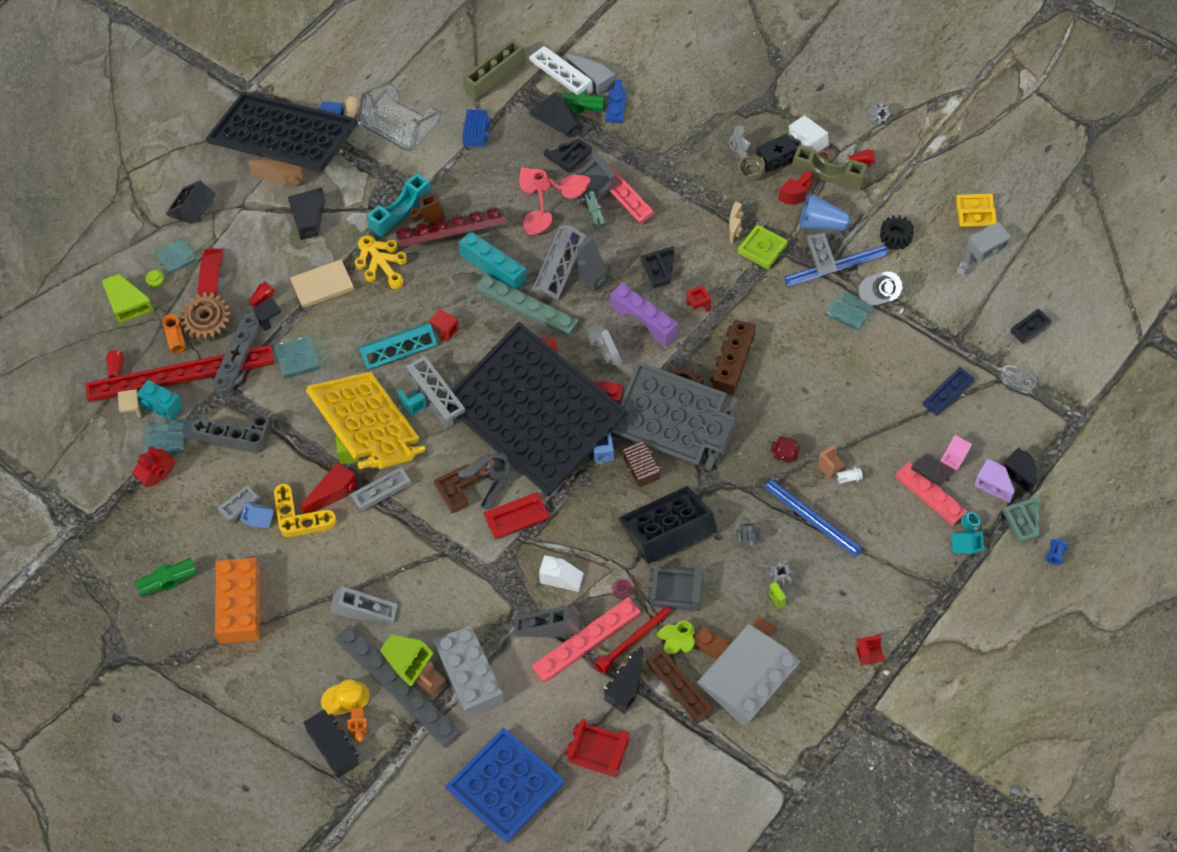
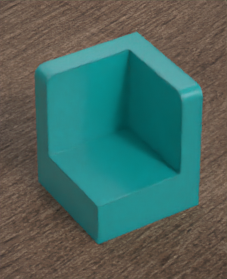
M401 389L397 391L399 401L410 416L427 408L426 399L422 392L418 394L416 390H413L405 395Z
M964 530L951 533L953 553L974 554L984 551L983 531Z

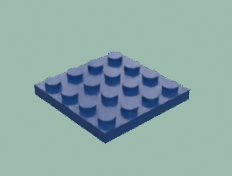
M503 727L445 788L507 844L565 784V780Z

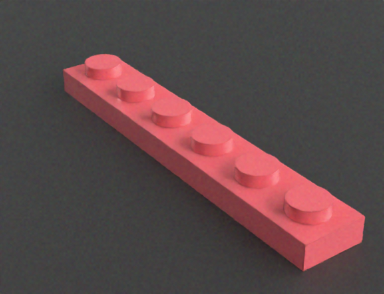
M627 597L579 631V634H575L534 663L532 670L543 683H546L640 616L641 611Z

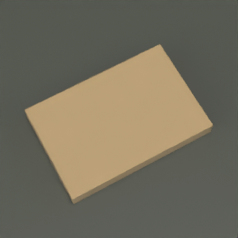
M342 260L290 277L302 309L354 291L353 284Z

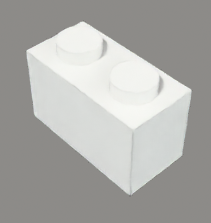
M805 115L789 125V136L797 145L815 149L817 152L829 146L828 132Z

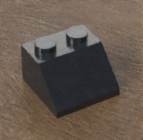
M198 180L182 188L166 212V215L189 224L196 221L199 222L205 216L204 211L206 208L213 204L214 200L212 199L216 193L201 180Z

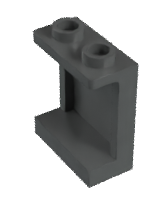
M597 151L591 155L593 161L575 174L590 177V183L584 193L574 198L579 205L583 203L586 208L589 207L584 198L585 193L589 195L588 192L594 191L598 201L621 183Z
M655 563L654 569H650L649 581H653V585L648 587L647 599H651V607L664 608L668 606L671 609L699 611L703 566H695V571L659 568V563Z

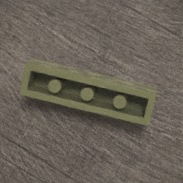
M512 38L463 76L464 90L475 99H478L526 61L525 47Z

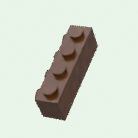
M734 319L733 325H729L726 334L728 339L723 341L721 347L722 356H718L716 361L717 370L711 374L710 382H713V389L735 395L755 337V324Z

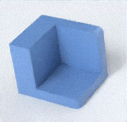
M611 432L607 435L606 440H603L594 448L595 463L614 461Z
M245 502L240 521L248 526L269 528L274 510L267 505Z

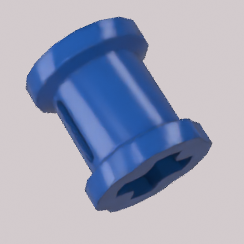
M1052 539L1049 554H1046L1045 559L1050 564L1062 565L1064 561L1062 557L1064 551L1068 548V544L1060 539Z

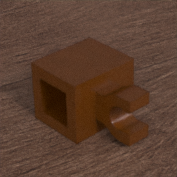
M436 192L419 198L420 207L411 209L414 223L424 217L428 224H433L434 221L439 219H446L444 206Z

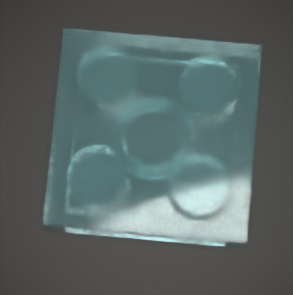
M311 335L274 345L284 379L320 369Z

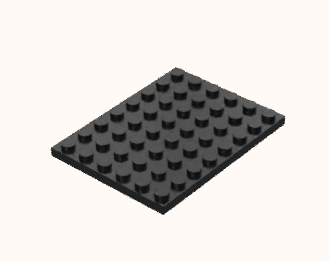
M520 322L451 390L466 411L457 416V418L497 453L503 452L507 456L509 463L548 497L628 414L626 409ZM448 404L447 406L451 413L459 409L456 405Z

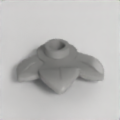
M738 125L734 128V133L730 137L729 146L743 159L748 156L747 150L751 143L743 137L744 126Z

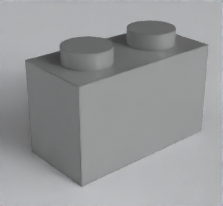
M997 222L994 225H988L978 233H973L968 238L966 248L978 263H981L1008 249L1012 237Z

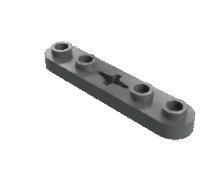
M247 315L240 321L216 373L212 386L214 392L218 395L230 393L260 328L258 318L254 315ZM239 350L240 355H237L234 359L233 354H236Z

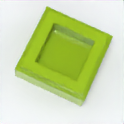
M778 583L770 584L769 595L777 609L785 607L786 597Z

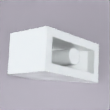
M544 555L539 571L540 583L579 592L584 573L564 559Z

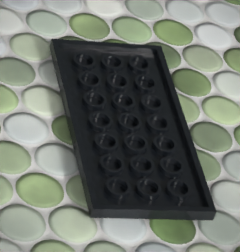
M242 92L206 137V141L208 144L323 172L359 123L357 118Z

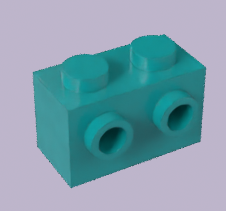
M149 380L145 382L137 393L142 407L170 421H173L183 408L179 395Z

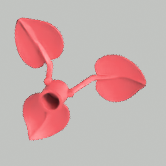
M522 167L519 176L520 187L523 192L528 194L538 191L541 212L532 211L525 216L523 227L528 235L543 233L552 224L553 218L551 213H544L542 191L548 190L550 184H552L558 190H562L563 197L568 199L577 198L588 187L590 177L570 175L563 178L560 182L561 186H559L552 178L548 179L545 171Z

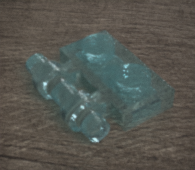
M839 292L837 298L840 300H833L826 311V316L859 331L868 317L866 312L871 313L873 306L867 304V301L853 298V295L849 293Z
M169 421L168 424L152 423L150 426H145V433L152 434L144 435V452H148L150 446H153L155 449L162 448L167 453L184 451L183 431H177L184 429V422L176 423V421Z

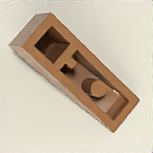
M272 159L248 161L251 175L285 186L304 184V167Z

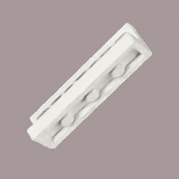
M545 46L529 57L532 63L576 95H579L582 91L586 95L593 93L591 79Z

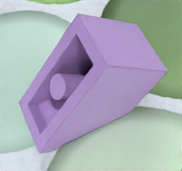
M987 459L977 475L974 486L1010 503L1014 494V488L1006 468L997 461Z

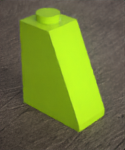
M120 274L102 280L118 324L153 311L149 298Z
M393 634L389 636L380 649L396 673L409 686L413 685L433 655V652L423 641Z

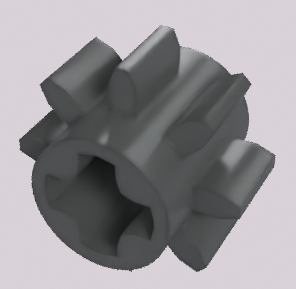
M754 523L741 524V530H736L737 539L742 541L743 546L756 545V539H761L760 529L755 528Z

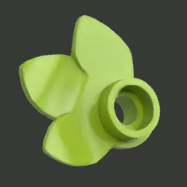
M680 621L676 625H666L656 634L657 637L666 640L664 651L667 655L676 654L680 650L688 653L695 644L693 638L695 630L688 621Z

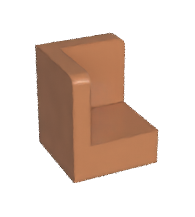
M835 445L819 454L818 466L829 479L836 476L837 472L845 470L846 467L836 455L837 447Z
M431 661L427 662L416 679L417 684L431 696L446 684V679L434 670Z

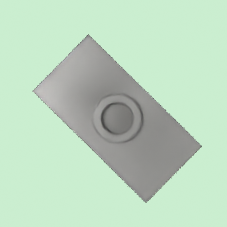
M246 485L219 506L217 510L231 524L242 515L245 502L258 503L261 499L249 485Z

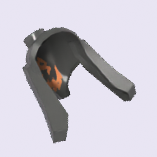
M503 452L491 455L487 453L468 467L458 471L459 477H469L475 474L477 479L489 478L495 481L481 504L484 509H488L492 506L495 497L507 481L511 467L507 456Z

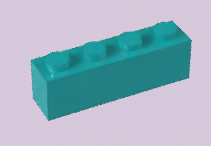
M472 231L459 242L460 255L494 279L516 290L527 281L525 267Z

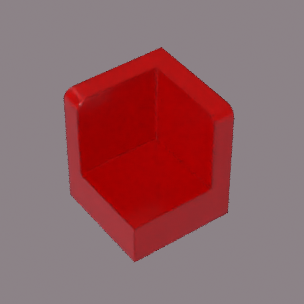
M703 285L686 291L687 306L692 305L693 309L704 307L706 312L710 311L711 298Z
M441 309L429 320L432 326L441 331L442 339L447 342L459 330L457 318Z
M880 634L857 639L855 649L861 666L884 661L880 645L882 640Z

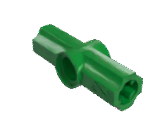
M583 91L579 95L573 92L572 94L560 93L574 113H583L584 110L604 111L605 96L586 95Z
M190 557L173 565H160L155 569L154 573L135 580V584L140 596L143 597L160 589L164 591L173 589L177 586L178 582L198 573Z

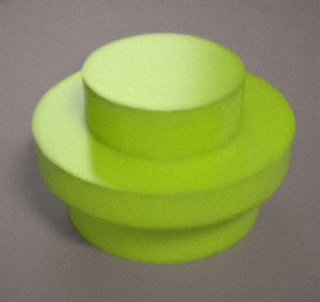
M152 270L147 273L145 280L148 285L156 288L162 285L164 275L159 270Z

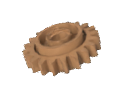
M204 292L203 297H200L197 293L195 300L191 297L189 298L190 304L184 302L186 309L180 310L183 314L179 316L182 321L180 324L184 328L185 333L189 334L192 339L196 336L197 340L200 341L204 337L207 342L211 336L215 340V334L222 336L221 330L227 331L225 325H231L229 318H232L229 312L231 309L227 305L226 300L221 299L220 295L215 298L212 292L208 297L206 292ZM209 315L207 318L202 319L203 316Z

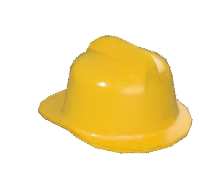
M352 679L344 680L340 684L328 688L323 693L321 706L328 715L331 713L333 716L347 714L351 712V709L364 708L370 699V691L362 682Z

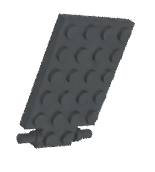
M637 361L620 404L627 410L628 414L611 433L636 443L644 441L646 446L649 445L652 449L699 466L707 448L709 449L707 453L709 456L704 468L712 470L715 460L718 459L720 454L724 455L738 420L735 417V409L739 398L732 396L728 408H725L723 413L721 409L727 397L726 393Z

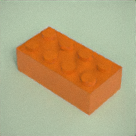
M256 558L216 561L215 635L219 644L260 640V568Z

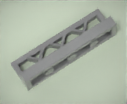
M569 224L559 226L532 289L533 292L537 294L544 293L554 300L559 299L577 257V247L583 243L585 234ZM572 233L579 237L574 245H572L570 240ZM569 249L571 256L569 260L565 261L563 253ZM562 265L564 273L561 277H558L556 270L558 266ZM554 281L557 287L555 294L548 290L550 284Z
M424 356L406 366L409 379L417 390L425 396L426 402L448 430L453 427V419L466 412L465 408L427 357ZM424 363L428 367L426 372H421L416 369L418 366ZM428 377L436 378L437 384L429 385L427 383ZM438 391L447 392L446 399L438 398ZM452 404L456 405L459 409L449 413L447 406Z

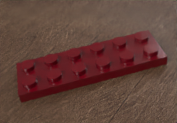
M492 207L487 209L486 212L474 211L469 213V216L464 217L456 215L451 220L439 219L429 225L421 223L411 229L410 227H403L395 233L400 247L507 222L502 210Z

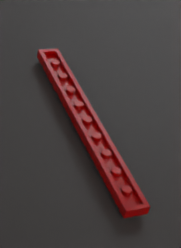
M267 345L250 349L240 371L275 364L272 346ZM239 351L233 354L234 359L237 355H240ZM225 354L85 383L88 402L118 397V392L135 389L139 391L147 380L161 387L214 377Z

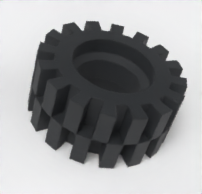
M892 215L891 219L887 217L886 221L884 220L881 225V242H884L886 247L890 245L889 249H893V247H896L895 250H899V247L905 249V246L908 247L912 242L914 226L911 225L912 222L910 220L907 221L906 217L901 219V215H898V218L895 215ZM896 229L904 234L896 236L890 233V231Z

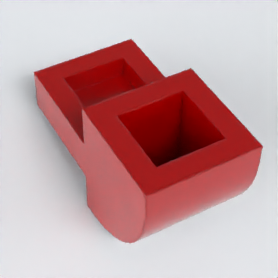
M806 171L797 181L790 178L779 189L778 200L789 205L804 202L807 197V191L813 185V174Z

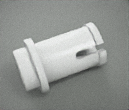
M856 467L836 473L839 484L855 480L859 482L863 478L861 469Z

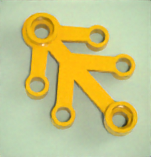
M372 236L361 237L358 241L361 253L355 260L356 268L360 270L366 268V258L368 253H370L372 259L369 269L364 273L365 279L368 282L374 281L376 279L377 266L379 265L389 277V286L392 289H400L403 286V278L400 274L395 273L386 261L405 264L407 262L406 254L398 252L395 255L377 251V249H385L389 252H395L398 248L395 240H389L386 243L378 242Z

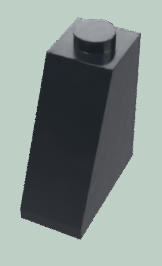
M557 91L529 112L532 117L570 138L577 136L581 132L580 130L584 128L563 95Z
M323 188L289 196L290 209L300 239L304 240L318 236L325 205Z

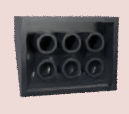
M688 486L619 517L620 523L647 564L718 532L713 512Z

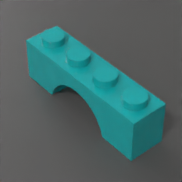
M418 172L405 182L400 196L392 204L386 207L378 205L366 215L369 229L382 238L411 213V209L420 205L419 198L432 194L430 181Z

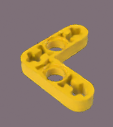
M280 484L274 489L278 524L283 536H299L330 530L335 527L337 520L334 512L331 510L296 515L291 487L287 484ZM282 491H285V492H286V493H285L286 500H284V501H283L282 496H281ZM283 507L291 508L289 513H281ZM329 517V522L325 523V518ZM304 521H313V524L310 527L303 526ZM288 524L291 525L290 530H286Z

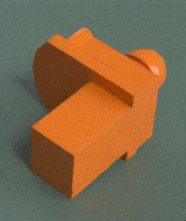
M351 709V719L347 720L348 730L351 736H354V741L361 743L364 735H368L369 730L364 709Z

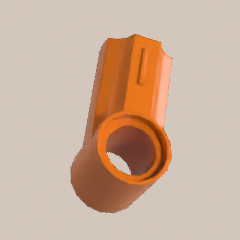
M168 314L163 318L162 324L171 353H181L186 349L182 328L178 317L174 314Z

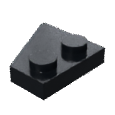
M576 139L570 143L558 145V148L549 151V149H546L543 152L546 158L570 173L592 153V147L581 139Z
M674 246L641 256V262L653 288L671 283Z

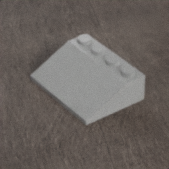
M748 624L698 680L697 684L741 725H744L754 717L800 661L784 646Z

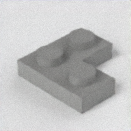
M596 326L588 328L589 341L594 346L602 347L605 361L615 366L621 364L622 360L608 330Z

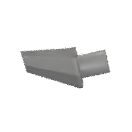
M970 253L957 266V273L959 275H964L968 272L971 261Z

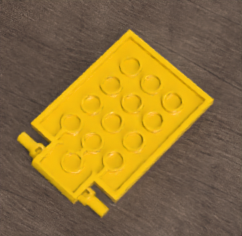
M372 372L307 387L306 392L354 460L371 456L367 460L358 462L359 469L367 467L387 468L412 461L415 455L425 452L423 445L417 447L409 446L417 444L420 438Z

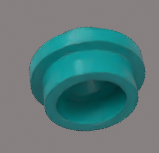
M966 512L961 516V523L967 530L975 531L979 527L980 518L974 512Z

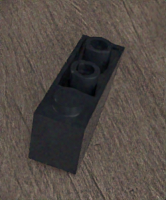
M641 646L637 652L633 651L630 654L629 662L625 667L621 666L614 681L608 682L603 690L604 701L623 714L627 712L637 699L643 661V647Z

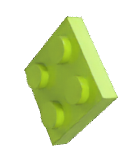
M757 224L739 246L737 253L769 269L788 245V240Z

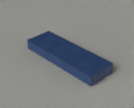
M959 367L923 401L922 405L938 416L974 382V377Z

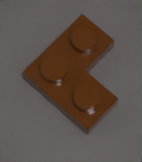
M469 464L434 480L435 486L451 513L469 505V501L462 489L478 482L475 474L469 477H459L458 471L468 467Z

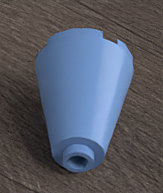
M812 193L807 195L805 201L808 204L806 203L802 208L799 228L844 231L845 228H849L851 222L849 213Z

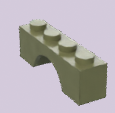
M799 145L793 158L792 172L804 174L806 171H809L813 174V178L860 191L866 178L867 164L851 159L845 164H832L822 159L815 149Z

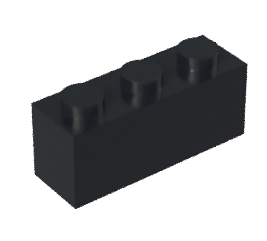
M324 709L303 722L307 733L337 778L359 765L357 759L359 753L354 746L350 747L346 741L349 739L343 729L339 731L336 727L338 722L332 713L328 715Z

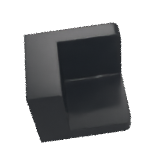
M273 298L253 308L254 314L264 331L271 328L269 319L281 313V309Z

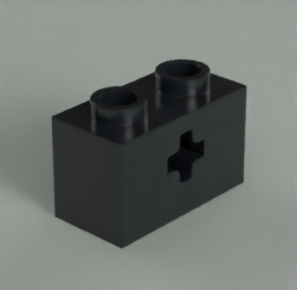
M784 134L758 146L756 155L760 158L763 157L765 171L769 172L787 163H792L798 147L788 134Z

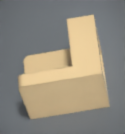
M137 389L118 392L119 412L135 411L137 417L142 418V409L137 396Z

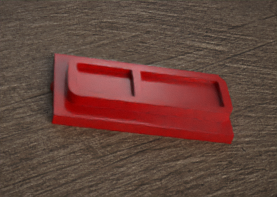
M538 492L483 512L495 540L550 519Z

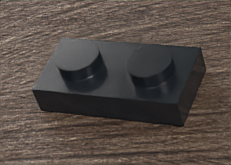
M1038 308L1013 326L1010 332L1024 344L1048 327L1052 320Z

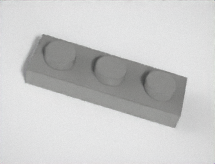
M825 233L807 236V243L818 275L836 272V264Z
M399 467L350 495L359 511L362 512L410 486L411 480L403 468Z

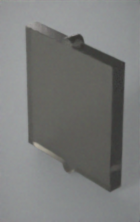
M928 453L918 458L911 470L939 487L944 482L949 481L955 472L954 469Z

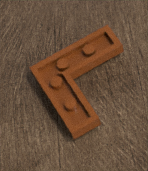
M760 616L753 624V627L770 638L776 631L775 625ZM704 626L694 638V647L716 660L731 644Z

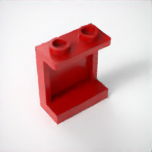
M582 718L580 724H576L574 727L573 736L575 737L573 743L569 742L566 754L568 755L569 763L617 778L630 741V732L621 730V733L618 734L586 723V719Z

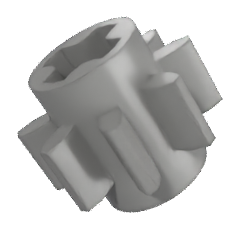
M877 102L876 105L871 104V108L867 111L870 115L869 120L875 121L876 124H881V121L887 122L888 115H890L887 110L889 106L883 105L882 102Z
M778 562V565L775 567L771 566L770 580L777 582L782 588L787 583H792L791 577H793L794 571H789V564L785 565Z

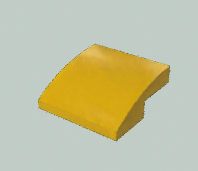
M993 194L956 195V208L960 228L987 227L988 225L996 224Z

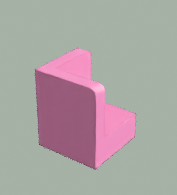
M954 435L940 461L958 470L972 444Z

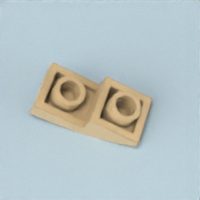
M736 201L730 214V243H734L736 237L739 238L743 230L741 227V219L743 217L742 204Z

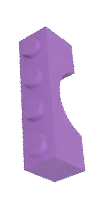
M621 283L610 293V307L622 316L632 315L638 318L647 327L652 338L663 346L667 347L678 336V323L625 284Z

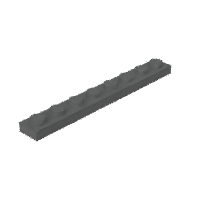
M351 625L335 637L336 642L445 748L461 734L413 685L409 686L396 673L390 663Z

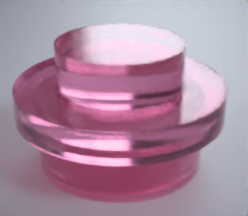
M620 579L613 584L612 592L615 597L626 599L632 593V585L627 580Z

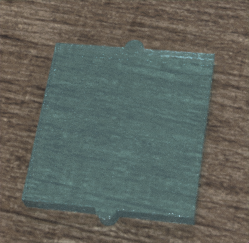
M184 238L155 251L160 260V265H163L167 274L197 261L192 253V248L187 245Z

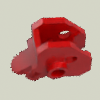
M150 446L148 452L138 456V463L132 474L136 479L138 478L142 481L146 488L155 486L171 472L175 465V460L162 448L155 449L153 446Z

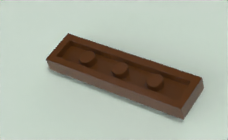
M663 649L646 660V664L696 724L713 713V708Z

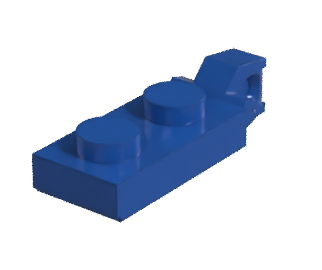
M616 79L615 88H610L605 122L623 123L626 104V89H622L623 80Z

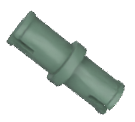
M590 191L588 192L589 195L585 193L584 198L589 207L588 212L592 215L595 227L598 229L602 228L601 225L603 227L606 226L607 223L601 212L602 207L598 204L595 192Z

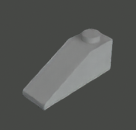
M569 53L565 55L567 63L592 80L593 92L598 96L615 86L613 71L606 68L603 64Z
M341 586L333 594L330 613L350 619L394 623L397 604Z

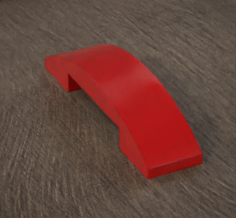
M205 249L198 280V294L200 297H203L204 292H206L208 297L212 292L215 298L218 296V279L220 265L223 263L224 249Z

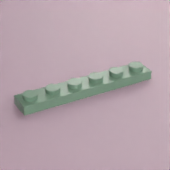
M486 274L475 286L477 292L568 338L579 325L578 320Z

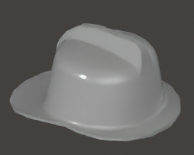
M883 272L869 276L860 283L858 289L859 296L864 303L871 306L892 301L901 294L902 281L893 272Z

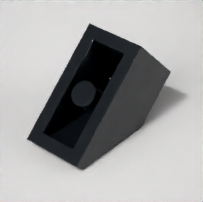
M1018 447L1003 462V466L1006 468L1009 478L1032 495L1037 485L1034 459L1027 451H1023Z

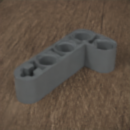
M263 412L253 415L249 427L207 419H196L191 424L194 438L199 443L259 453L265 449L272 429L268 416Z

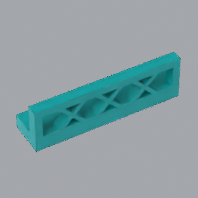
M427 322L358 346L366 369H370L436 346L437 342L431 324ZM429 333L432 342L425 345L420 343L421 336ZM408 339L415 342L411 350L406 351L401 348L404 341ZM393 346L397 348L394 356L388 357L383 354L386 347ZM371 352L379 354L377 361L369 364L366 354Z

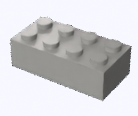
M471 625L433 640L437 656L466 719L504 704L503 693Z

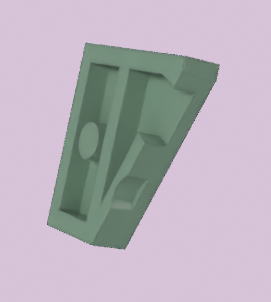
M1039 497L1007 506L1003 509V513L1019 544L1038 539Z

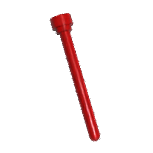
M668 606L664 607L610 654L597 658L594 661L595 667L602 674L609 671L612 662L670 614L671 608Z

